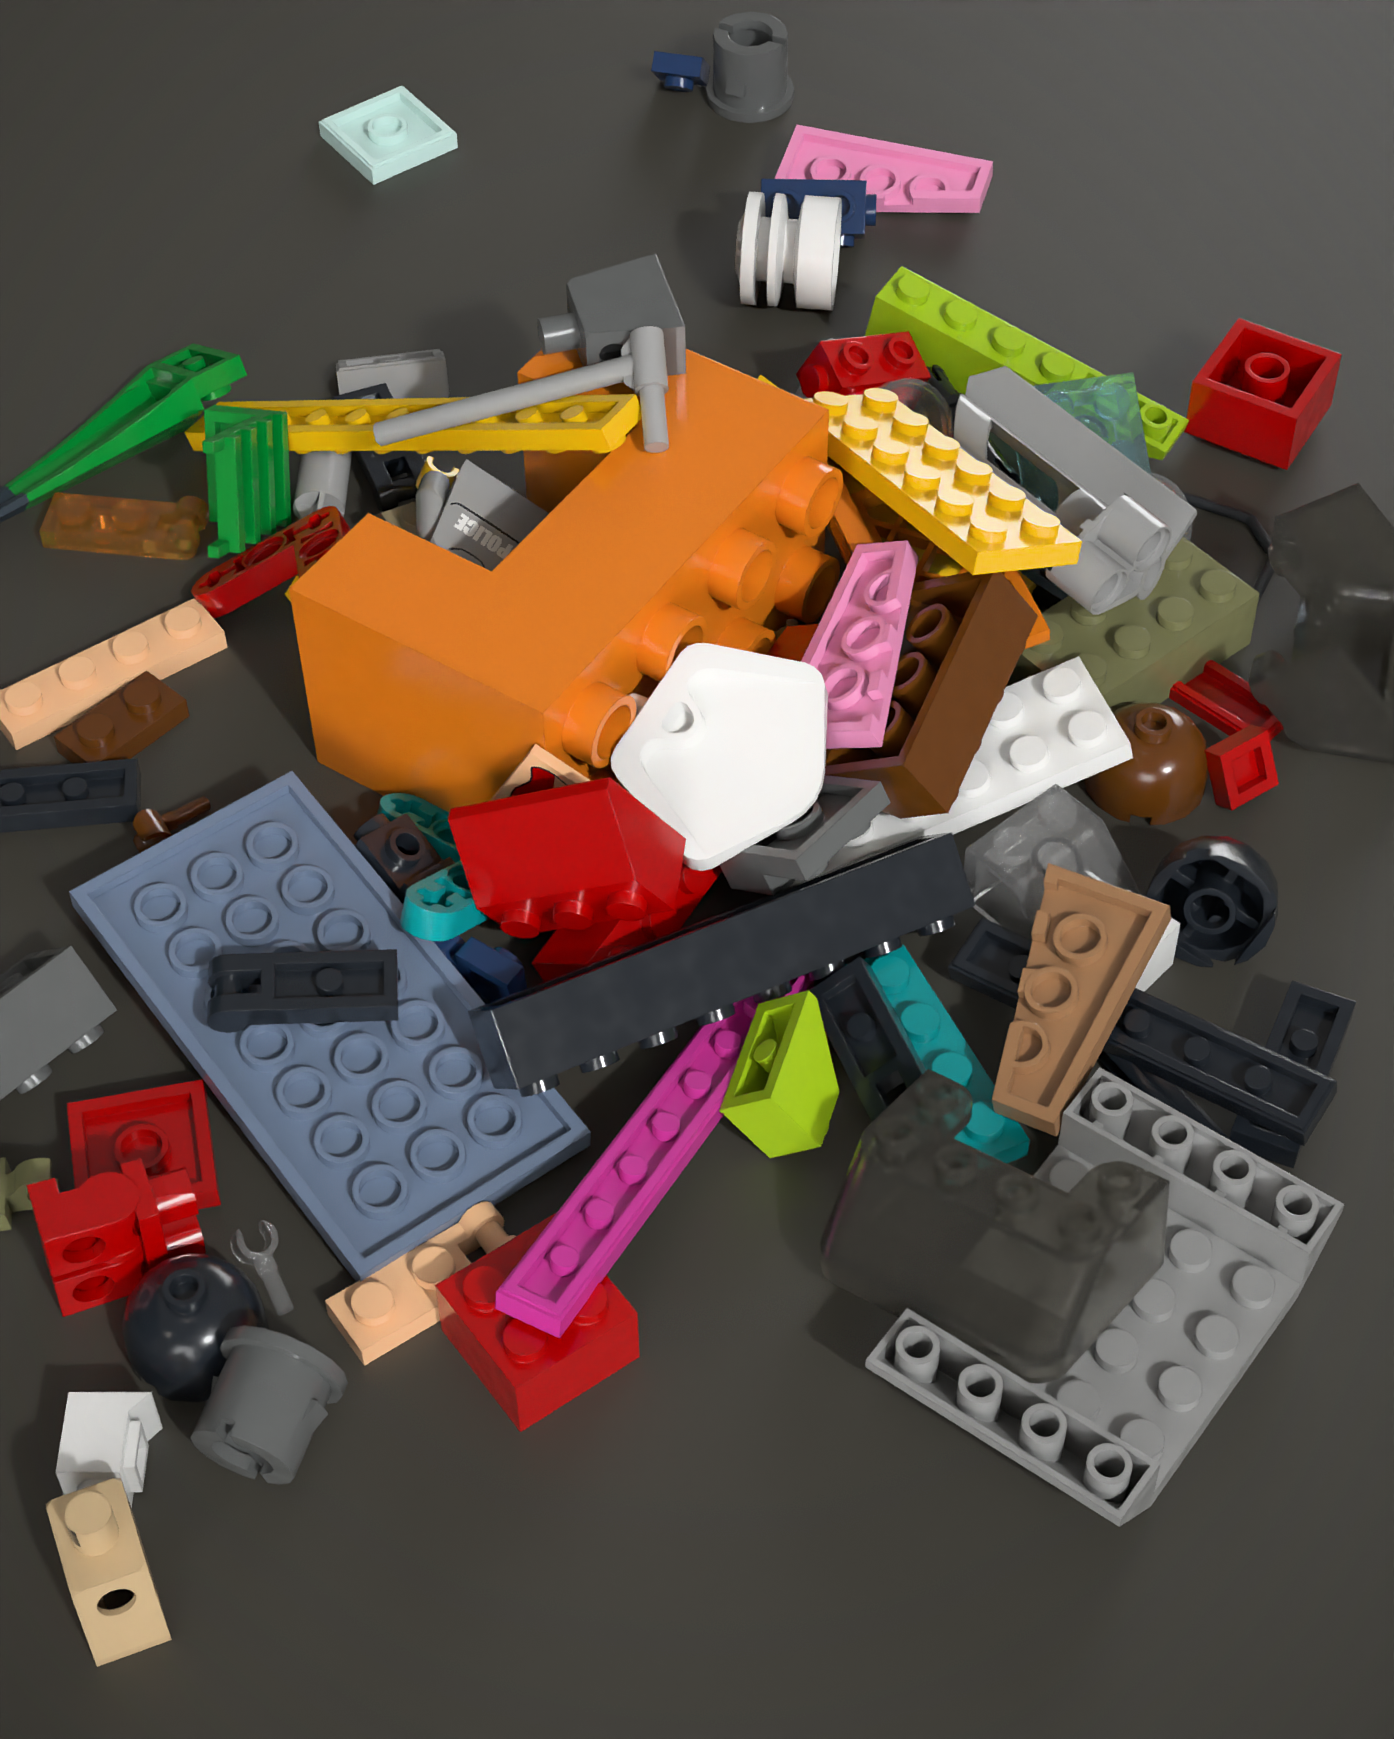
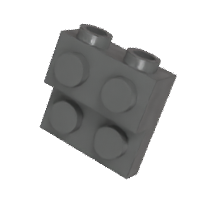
M825 775L822 789L815 803L804 815L790 825L721 863L720 867L731 889L774 896L778 891L790 887L795 880L807 881L821 874L828 867L829 860L850 840L863 835L870 828L871 821L891 802L881 781Z

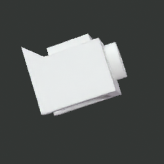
M68 1392L56 1466V1475L64 1495L112 1478H121L132 1508L134 1492H143L149 1449L148 1441L163 1429L152 1392Z

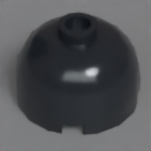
M1203 835L1181 842L1161 860L1146 894L1147 898L1170 905L1171 918L1180 923L1174 957L1198 967H1213L1214 963L1211 959L1224 962L1235 959L1234 965L1248 961L1266 946L1275 928L1278 916V885L1269 863L1250 845L1229 836Z
M187 1253L165 1259L144 1274L127 1298L122 1319V1334L132 1371L140 1381L142 1377L146 1383L156 1387L159 1395L171 1401L202 1402L208 1400L211 1394L213 1376L219 1377L225 1364L226 1358L222 1355L220 1346L229 1329L243 1325L269 1329L260 1293L255 1284L240 1267L211 1254Z

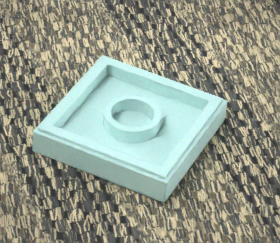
M399 86L318 121L320 136L373 185L458 148L457 133L404 86Z

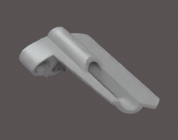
M1007 366L969 376L965 395L963 393L960 394L955 413L954 439L960 443V448L977 461L988 464L996 476L1008 485L1022 490L1026 494V499L1043 512L1056 516L1060 520V525L1082 541L1077 564L1054 566L1051 571L1046 568L1048 580L1093 615L1104 613L1130 600L1134 596L1140 600L1148 597L1160 579L1166 559L1197 515V510ZM990 431L1056 482L1059 501L1054 512L987 460Z

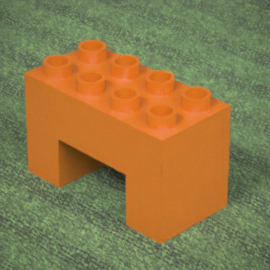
M541 349L517 372L518 384L583 367L577 350L544 355ZM686 349V373L668 376L669 390L664 394L669 448L666 451L659 453L645 451L642 419L626 434V440L621 446L607 453L596 454L592 450H566L557 454L547 453L546 450L523 451L527 499L549 514L492 571L368 513L289 588L317 761L383 796L392 793L410 794L422 798L447 812H450L451 808L490 801L535 744L591 781L610 777L620 785L611 768V756L615 747L636 718V702L633 697L629 696L630 694L637 693L649 698L680 652L689 645L710 643L766 655L776 642L774 632L785 626L786 620L795 618L806 624H811L827 608L837 587L840 564L836 558L824 553L825 527L835 513L843 489L842 472L827 464L829 409ZM622 382L576 395L635 394V392Z

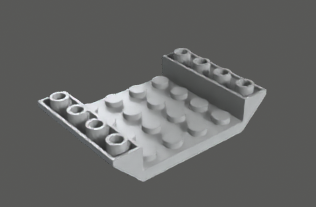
M1099 1067L1063 1112L1057 1147L922 1317L907 1308L867 1357L865 1367L1120 1527L1151 1507L1294 1304L1343 1211L1344 1204Z

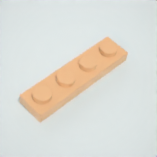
M193 598L0 690V730L15 750H18L72 724L145 671L162 680L228 648L225 631L208 611Z

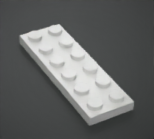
M1080 657L1073 658L1005 688L1003 698L995 709L982 738L981 746L970 764L960 786L958 797L952 804L949 813L900 819L881 811L871 821L870 828L863 835L850 840L829 860L828 867L819 875L920 836L950 832L956 834L1132 759L1130 741ZM795 880L791 886L801 883L803 881Z

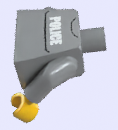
M428 456L416 480V487L418 489L415 496L417 536L490 571L549 514L467 459L460 470L453 467L451 472L447 473L438 470L433 465L434 458Z

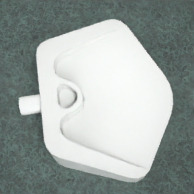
M695 643L687 646L680 652L649 698L637 693L629 695L636 702V718L615 747L611 756V768L620 785L686 838L682 862L691 869L705 871L715 868L744 849L790 825L804 815L815 803L822 789L825 776L828 693L822 674L814 666L804 662L710 643Z

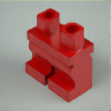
M139 1158L120 1164L122 1174L116 1172L99 1173L88 1178L80 1188L61 1193L55 1178L26 1185L46 1262L63 1317L129 1296L144 1274L165 1259L187 1253H206L203 1235L196 1216L199 1214L197 1201L185 1167L148 1178L142 1159Z

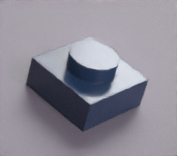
M654 51L651 71L659 80L664 81L665 88L681 92H692L694 85L707 86L710 65L703 57Z

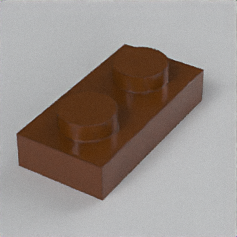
M145 671L54 736L57 751L72 764L131 759L190 716L187 701L150 672Z

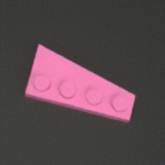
M796 125L775 179L867 180L866 194H877L876 212L979 213L993 176V161Z
M907 540L857 544L801 662L814 666L822 674L827 689L826 749L882 747L918 562V555Z

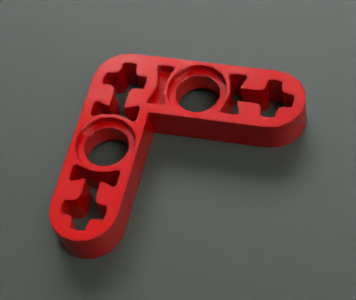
M336 506L323 507L213 568L197 580L192 587L191 593L213 618L221 617L297 574L300 578L351 529Z

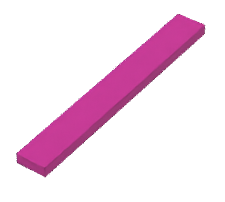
M809 974L790 980L792 991L778 998L810 990L814 987L815 980H810ZM753 996L733 1003L736 1011L734 1015L715 1023L702 1025L496 1291L495 1309L555 1337L560 1338L585 1305L597 1284L601 1283L724 1114L719 1110L759 1004L754 1002Z

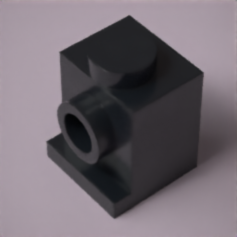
M380 813L364 823L353 835L357 841L355 845L357 850L402 904H404L406 890L411 885L455 863L451 857L445 860L440 857L407 813L391 822L384 813Z

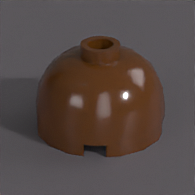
M1134 703L1117 709L1113 714L1131 743L1133 758L1085 778L1086 791L1099 808L1115 819L1130 822L1131 815L1151 817L1150 825H1165L1185 818L1200 805L1209 776L1204 751L1207 749V744L1202 733L1190 717L1174 707L1159 703Z

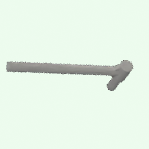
M654 326L634 329L630 333V338L621 349L622 357L376 422L373 425L375 440L380 446L624 382L627 387L640 397L645 451L650 453L666 451L669 448L664 394L668 392L669 387L663 330Z

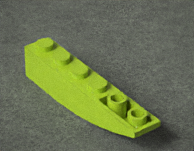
M903 266L899 268L875 297L865 336L909 331L926 367L930 368L934 377L937 378L932 371V366H941L950 383L959 393H966L969 376L1007 366L1118 451L1163 460L1188 425L1189 420Z

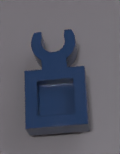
M459 935L446 941H433L485 1004L527 988L524 966L510 951L502 947H495L493 949L472 936L467 942H464Z

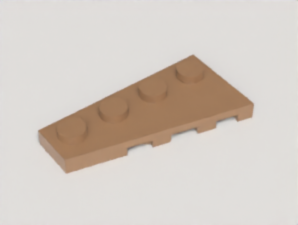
M1048 863L1043 882L1045 890L1040 910H1037L1031 932V949L1026 968L1022 970L1018 987L1019 999L1014 1020L1009 1025L992 1103L995 1113L1057 1137L1061 1129L1063 1112L1082 1090L1171 921L1170 905Z

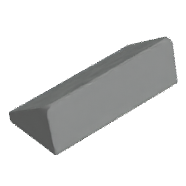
M440 349L338 360V363H336L339 395L383 383L387 384L394 399L448 398L450 394L446 359L443 351H440Z

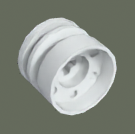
M749 191L746 208L738 224L735 252V272L740 284L741 304H757L760 283L762 281L767 282L768 306L777 307L784 283L794 284L797 308L833 311L841 239V198L805 195L799 219H789L788 203L785 194L776 193L772 216L765 217L764 193Z

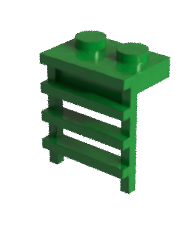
M213 405L204 410L205 440L202 441L203 453H206L209 522L218 523V540L207 546L208 557L220 558L229 552L242 553L245 551V543L258 544L261 542V534L273 535L276 533V526L287 527L292 524L287 412Z

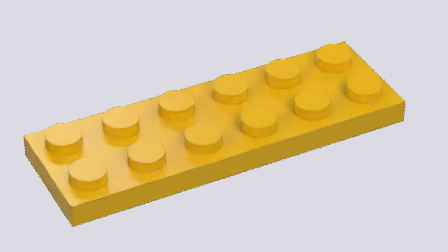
M869 388L864 391L863 395L843 396L838 393L824 391L815 393L813 398H805V400L829 409L828 456L972 575L1077 564L1082 541L1060 525V520L1056 516L1039 509L1026 499V494L1022 490L1008 485L996 476L988 464L977 461L960 448L958 441L944 436L929 424L928 418L913 412L901 403L895 393L880 388Z

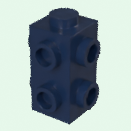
M761 179V192L765 196V217L772 216L776 193L786 195L789 219H799L805 195L841 198L840 248L854 247V239H865V226H876L877 194H866L867 180Z

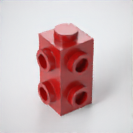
M909 331L820 341L796 373L801 390L807 398H813L815 393L824 391L849 396L863 395L864 391L869 388H880L895 393L898 396V400L908 408L915 403L916 395L931 378Z

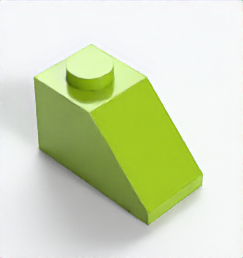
M807 990L758 1004L719 1111L769 1158L821 1147L829 1129V1122L839 1095V1088L818 1000Z

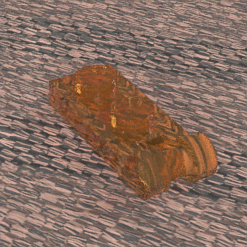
M55 492L39 532L43 548L189 560L197 553L201 539L198 532L206 527L209 518V506L204 500L194 496H184L177 503Z

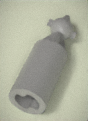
M311 451L300 455L293 505L294 513L299 520L327 506H336L344 517L352 451L345 454H336L334 451Z

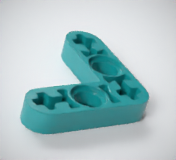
M392 793L383 796L380 799L377 815L384 813L391 822L407 813L443 860L451 857L455 862L411 885L406 890L400 917V924L403 929L420 939L446 941L490 919L475 906L448 822L449 812L410 794Z

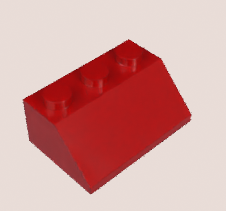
M610 777L450 809L448 822L475 906L482 913L497 922L501 930L510 936L534 938L539 935V932L562 928L584 930L591 927L593 923L616 919L639 921L648 914L675 909L686 838Z

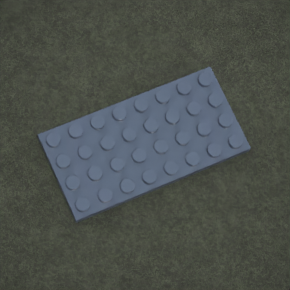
M293 771L69 891L73 908L356 1282L359 1280L360 1282L407 1252L459 1223L462 1215L472 1206L485 1201L491 1202L495 1206L590 1146V1130L555 1088L536 1095L521 1097L519 1089H495L493 1087L468 1014L469 1010L485 1005V1003L433 941L420 939L403 929L400 924L403 904ZM397 949L399 1021L247 1025L244 1029L232 1033L215 1031L207 1024L208 1001L215 994V990L208 983L209 961L216 956L245 953ZM248 985L242 990V993H261V985Z

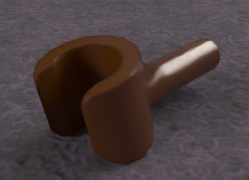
M201 796L163 815H160L153 809H143L138 812L133 821V827L137 833L134 836L133 842L139 853L172 836L170 831L178 828L179 825L210 810L209 800L205 796Z

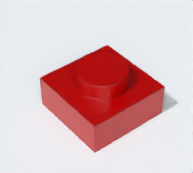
M1251 724L1204 750L1214 799L1218 806L1232 811L1279 785L1267 729Z

